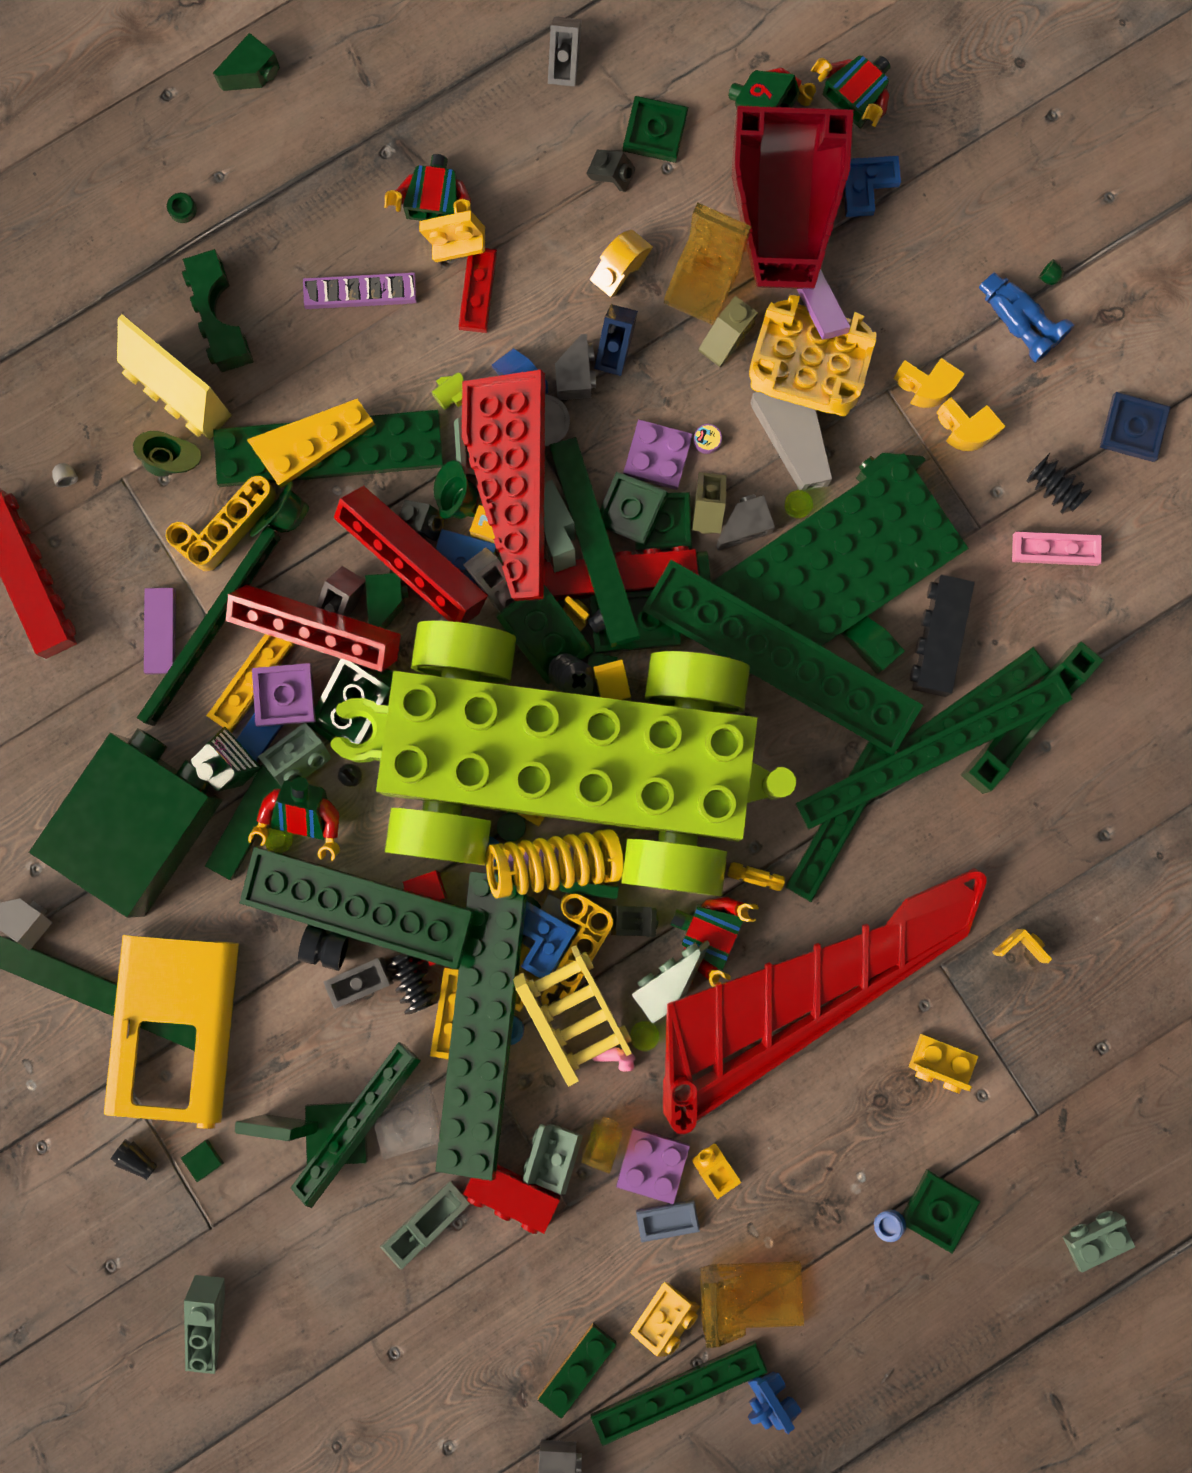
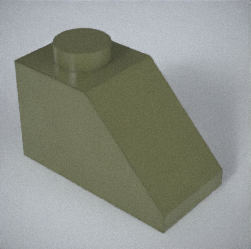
M735 296L718 316L698 351L721 367L753 328L758 312Z
M698 473L692 530L700 531L704 534H721L726 504L727 475Z

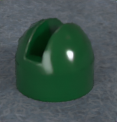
M1052 259L1044 267L1038 278L1048 285L1057 284L1063 279L1064 269L1057 261Z

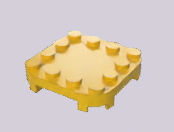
M789 295L788 300L778 301L775 304L771 302L766 310L749 368L751 388L770 397L822 412L833 413L839 416L848 415L850 409L856 406L865 386L869 363L876 343V332H872L871 328L863 322L865 316L854 312L852 319L846 318L850 325L847 334L822 340L807 308L804 305L798 304L800 296Z

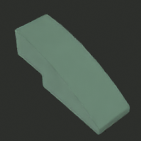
M553 480L547 481L544 491V538L548 558L554 573L576 565L575 548L571 543L572 540H575L574 521Z
M450 1181L379 1247L399 1269H403L470 1203Z

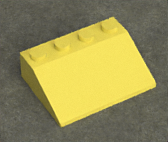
M121 314L118 318L117 361L125 369L122 374L135 385L138 381L145 386L143 391L152 400L157 402L161 399L167 404L164 409L175 419L178 420L180 416L188 422L185 426L197 437L203 434L211 440L214 436L213 429H220L232 416L210 386Z

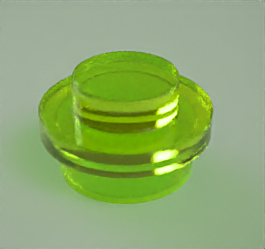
M795 490L787 495L784 508L789 516L801 519L810 514L813 508V500L807 492Z
M269 827V836L265 842L266 848L279 853L289 850L293 844V834Z
M649 1021L636 1023L630 1031L631 1043L641 1051L653 1049L659 1041L657 1027Z

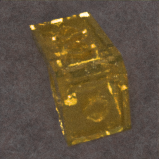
M697 202L692 214L689 239L677 263L664 297V304L713 325L727 300L743 264L751 226Z
M800 1261L711 1264L700 1268L702 1331L706 1348L721 1347L746 1336V1328L804 1326Z

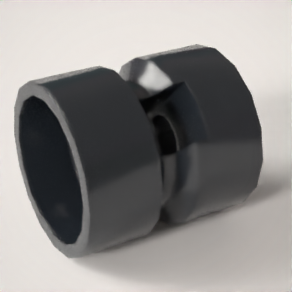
M307 925L299 946L298 961L309 964H317L321 961L322 967L340 971L346 957L349 937L335 932L327 934L324 929Z

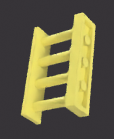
M577 945L571 947L576 960L535 982L533 979L528 981L524 973L515 976L513 979L523 1004L568 1087L579 1082L575 1071L580 1068L579 1065L620 1044L626 1056L632 1054L627 1044L632 1039L625 1025L618 1026L590 972L594 966L587 952L581 954ZM580 971L583 972L589 983L588 986L549 1006L547 1004L540 1005L537 997L541 996L540 992ZM593 996L596 997L602 1008L601 1010L561 1031L559 1028L553 1029L550 1022L554 1020V1016ZM608 1020L614 1034L574 1055L572 1052L566 1053L563 1048L567 1044L566 1041Z

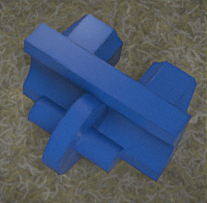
M771 1372L763 1378L756 1377L749 1380L748 1383L756 1397L749 1401L753 1408L748 1415L752 1424L761 1422L765 1429H769L774 1425L776 1430L784 1429L787 1434L793 1431L795 1427L792 1422L801 1413V1409L792 1397L788 1396L781 1403L777 1399L776 1395L786 1387L780 1374Z

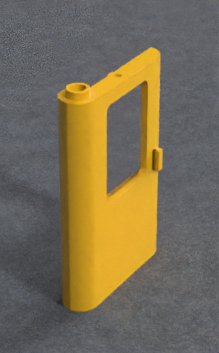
M122 936L104 1105L105 1115L197 1123V1128L203 1129L215 1128V1123L222 1122L239 943ZM143 1021L185 1024L196 1027L197 1033L188 1108L136 1105L133 1102L139 1031Z

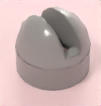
M59 463L52 471V478L57 487H68L78 481L75 470L66 463Z

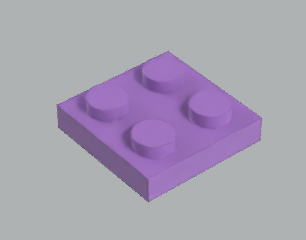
M638 419L623 474L641 481L678 490L693 434Z
M310 663L252 668L256 726L316 722L312 665Z
M632 1128L616 1187L674 1204L690 1145Z

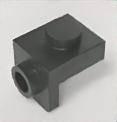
M597 149L586 174L591 180L612 182L619 191L626 192L633 178L635 167L624 152Z
M404 500L399 513V517L418 534H423L431 540L436 541L445 520L440 516L438 509L430 504Z
M612 905L613 925L611 935L656 936V929L659 924L656 907Z

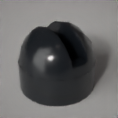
M345 764L339 769L338 779L343 785L354 787L361 782L362 771L354 764ZM345 769L355 777L353 781L343 773Z

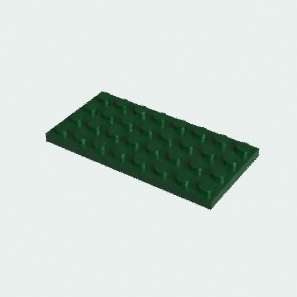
M903 453L711 583L818 645L823 646L969 548Z

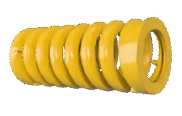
M613 829L598 830L593 834L582 832L578 837L574 834H567L563 839L559 836H552L548 841L544 838H537L533 843L528 840H522L517 845L513 842H506L504 845L503 843L490 844L486 851V871L493 896L495 898H504L512 894V875L514 876L516 890L520 895H525L528 892L529 880L533 891L536 893H540L543 890L544 878L547 887L552 891L559 887L560 880L567 889L574 885L575 878L580 886H586L589 883L590 877L595 884H601L603 881L605 883L617 882L621 879L623 872V854L616 832ZM585 843L588 845V857L584 848ZM570 845L573 847V860L569 850ZM555 847H556V848L558 849V851H559V852H558V863H557V859H556V856H555V853H554ZM540 849H541L542 852L544 853V854H543V867H542L541 859H540V856H539ZM525 852L528 855V872L524 860ZM510 854L513 857L512 871L510 870V866L508 863V858ZM494 857L496 859L497 866H493ZM497 869L499 883L496 882L494 875V870Z

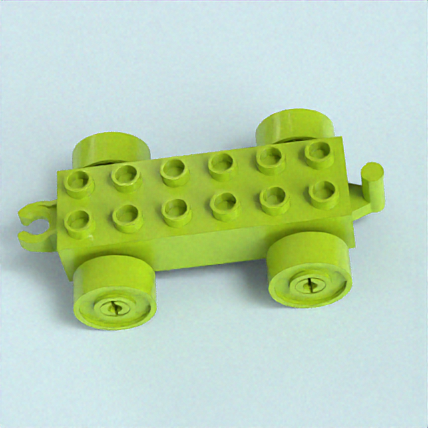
M421 621L417 624L411 668L424 674L393 671L388 706L377 705L374 701L365 698H352L338 704L336 707V713L344 719H353L355 717L367 718L373 726V733L371 738L362 744L352 743L347 738L336 737L331 741L332 749L341 757L354 762L380 761L376 792L389 797L423 801L422 810L391 808L385 853L485 866L491 821L461 816L462 806L658 831V841L627 839L621 883L722 896L727 851L697 846L698 837L735 842L743 840L747 803L766 798L770 800L784 798L790 795L796 786V778L788 768L776 767V770L770 772L752 762L758 717L727 714L745 711L750 666L739 660L717 655L682 651L652 653L650 655L645 700L654 704L502 685L511 682L516 637L495 628L469 623Z

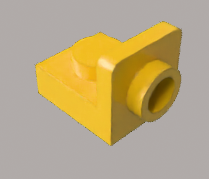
M717 1144L703 1149L692 1159L699 1174L717 1200L742 1183Z

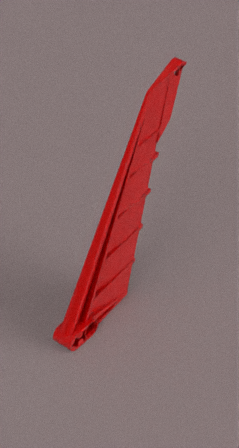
M972 868L964 874L906 898L884 926L869 931V925L864 924L862 925V933L822 948L820 943L814 944L813 951L775 965L768 962L765 964L764 969L723 984L718 982L714 987L667 1003L663 1113L672 1129L678 1134L691 1132L695 1128L697 1121L966 938L970 932L987 883L985 874L976 868ZM975 879L973 890L963 883ZM856 987L855 989L851 990L850 992L844 994L843 996L837 998L836 1000H834V1001L830 1002L829 1004L825 1005L824 1007L820 1008V1006L823 1005V1004H825L826 1002H828V1001H830V1000L836 998L837 996H839V995H841V994H843V993L849 991L850 989ZM811 1011L810 1015L772 1036L773 1031ZM762 1038L761 1043L723 1064V1058ZM713 1064L711 1072L693 1082L692 1075ZM685 1084L682 1089L675 1091L677 1087Z

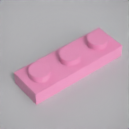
M1015 532L1012 543V562L1098 566L1101 564V535Z

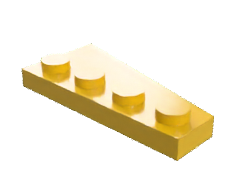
M354 399L247 439V441L277 484L282 488L375 424L359 400Z

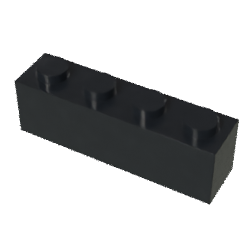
M942 574L934 582H930L927 591V598L931 599L929 609L924 610L921 620V626H925L923 637L918 638L915 653L919 654L918 663L913 665L910 673V681L913 682L912 690L942 697L952 694L975 582Z

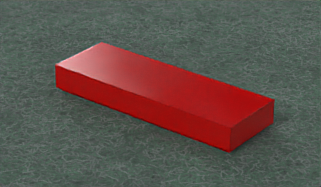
M485 248L484 253L470 255L467 258L459 330L487 333L497 249Z

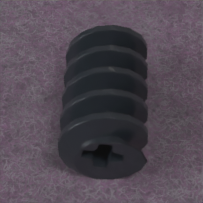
M1049 453L1030 472L1026 481L1031 483L1038 480L1035 487L1036 491L1046 487L1047 489L1043 497L1046 499L1054 495L1053 506L1063 503L1060 511L1062 514L1070 510L1073 512L1091 494L1092 490L1089 489L1082 493L1084 483L1081 481L1073 485L1076 475L1071 474L1064 477L1067 467L1063 466L1056 470L1055 468L1059 460L1055 458L1048 462Z
M568 653L559 654L550 662L548 677L553 686L564 693L587 696L592 694L595 674L591 666Z
M403 953L389 959L392 962L386 967V970L397 971L391 978V982L401 981V984L395 991L396 993H406L400 1000V1004L410 1003V1006L404 1011L405 1015L416 1013L438 1003L431 1002L437 995V992L427 991L433 984L432 980H422L428 973V970H418V967L424 962L422 959H414L413 956Z

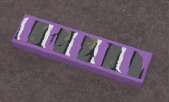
M415 273L303 279L305 309L417 303Z

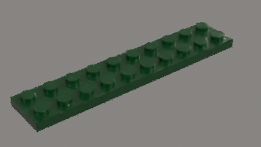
M670 560L642 609L645 613L718 655L748 664L750 666L749 673L892 755L897 751L923 707L921 703L673 560Z
M470 872L466 908L474 910L475 913L458 972L435 1172L489 1181L496 1179L517 993L513 979L519 975L528 894L527 892L525 895H520L517 892L514 876H512L513 890L511 896L495 898L489 886L487 873ZM494 874L496 882L499 883L498 875Z

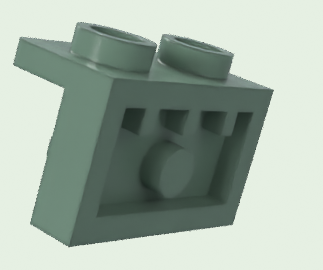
M303 723L259 755L258 758L282 787L283 782L286 780L292 781L298 777L306 778L331 759V755L316 734L306 723Z
M1106 1211L1096 1217V1221L1087 1225H1076L1069 1230V1234L1062 1236L1080 1272L1083 1273L1135 1247L1125 1227L1127 1221L1124 1216L1116 1211Z

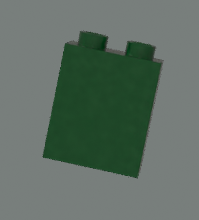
M139 728L136 729L130 739L111 732L109 733L28 852L126 918L146 916L223 801L208 791L211 784L207 780H202L198 777L196 767L190 761L185 760L179 770H176L161 760V756L168 747Z

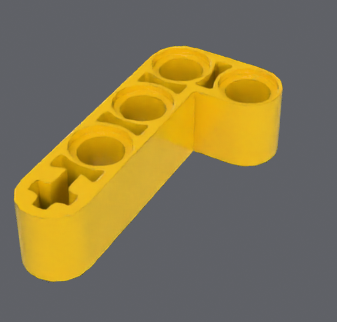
M262 476L251 477L199 535L187 524L175 522L167 528L166 539L171 546L202 571H211L222 562L274 503L276 499L275 490ZM258 489L265 491L263 495L256 492ZM248 499H250L253 503H255V505H254L253 507H252V505L248 502ZM241 508H247V514L243 518L237 519V511ZM228 529L227 537L223 540H217L219 531ZM187 532L186 541L177 543L178 536L181 533ZM204 550H209L208 558L205 561L199 562V554Z
M567 893L561 899L560 909L568 919L578 924L579 927L577 928L578 932L556 970L576 960L571 947L575 946L581 939H589L591 941V949L587 954L592 962L613 925V918L607 910L581 894ZM571 898H577L581 901L582 907L576 914H570L566 910V903ZM597 913H602L606 917V924L600 929L593 928L591 925V919ZM582 971L573 978L560 982L568 987L565 990L561 986L558 992L560 1000L574 993L584 976ZM557 984L540 992L542 1005H551L549 1004L547 994L548 992L554 994L558 988Z

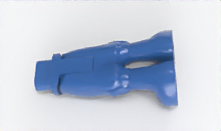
M994 272L981 283L979 289L986 295L985 300L991 304L996 314L1008 327L1010 333L1023 340L1029 349V357L1034 363H1037L1052 348H1055L1075 325L1068 319L1057 323L1052 322L1045 316L1042 307L1024 290L1014 283H1008L1009 280L1007 278L1002 279ZM1030 324L1035 326L1044 337H1040L1031 329Z

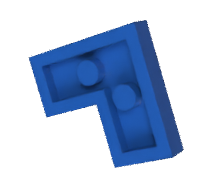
M899 156L851 158L850 172L844 187L846 217L873 216L875 213L874 189L897 188L900 186Z
M527 902L523 934L536 942L521 967L540 979L554 972L578 931Z

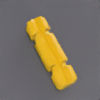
M735 862L731 863L728 869V877L739 880L741 878L744 882L762 887L769 886V889L782 891L784 887L785 877L778 874L770 875V872L749 866L745 868L742 864Z

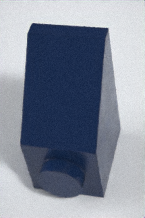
M613 304L610 305L604 318L594 369L619 376L622 375L638 311Z

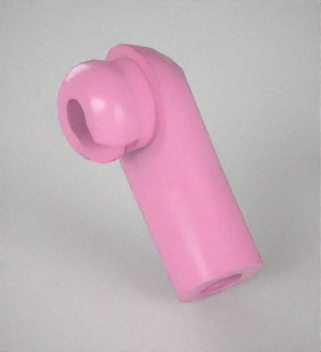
M613 1047L593 1058L594 1062L619 1061L620 1071H633L635 1068L634 1060L636 1059L633 1053L626 1056L623 1049Z

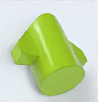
M459 372L453 376L440 377L436 380L438 387L431 391L436 401L444 410L454 403L458 407L462 405V381L465 380Z

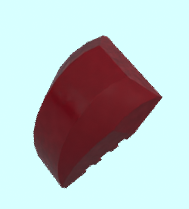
M737 106L731 176L746 248L757 287L815 288L837 210L842 199L843 190L850 172L853 110Z

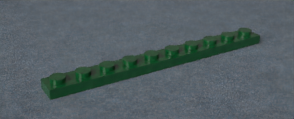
M1057 674L795 803V806L807 829L810 830L1072 701L1073 698L1060 675Z

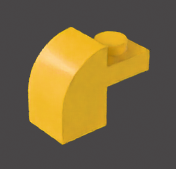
M632 229L621 233L600 256L602 261L590 280L608 296H615L629 273L639 270L653 246Z
M941 358L928 376L905 360L893 379L905 391L915 393L910 402L912 405L921 408H931L940 405L949 397L965 373Z
M951 397L937 411L940 423L943 427L952 431L946 442L962 451H974L982 448L1006 427L988 405L969 418Z

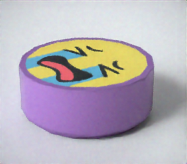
M712 424L701 425L695 431L694 446L701 453H714L721 445L722 435L720 430Z

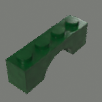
M213 249L184 258L183 262L186 270L182 271V275L187 287H191L194 294L190 296V301L195 313H199L202 320L198 322V327L203 339H208L210 347L206 348L210 363L212 365L216 364L221 372L254 363L246 336L239 326L226 325L216 317L217 300L222 292L230 286L223 262L217 251Z

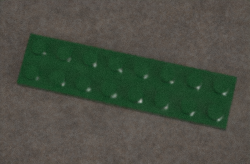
M428 410L371 415L374 426L292 481L442 468L444 465L439 411ZM290 423L213 429L217 485L219 487L241 486L254 476H262L269 483H275V479L247 439Z
M254 847L239 904L456 970L461 966L475 913L471 909L262 847Z

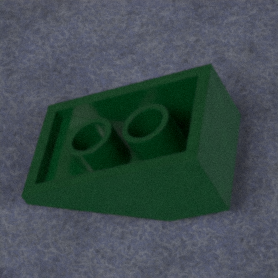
M340 659L315 707L316 722H307V725L330 742L336 737L349 739L355 744L364 743L373 730L371 722L365 717L344 719L336 713V707L338 704L352 698H365L374 701L377 705L388 706L393 672L388 668L381 672Z

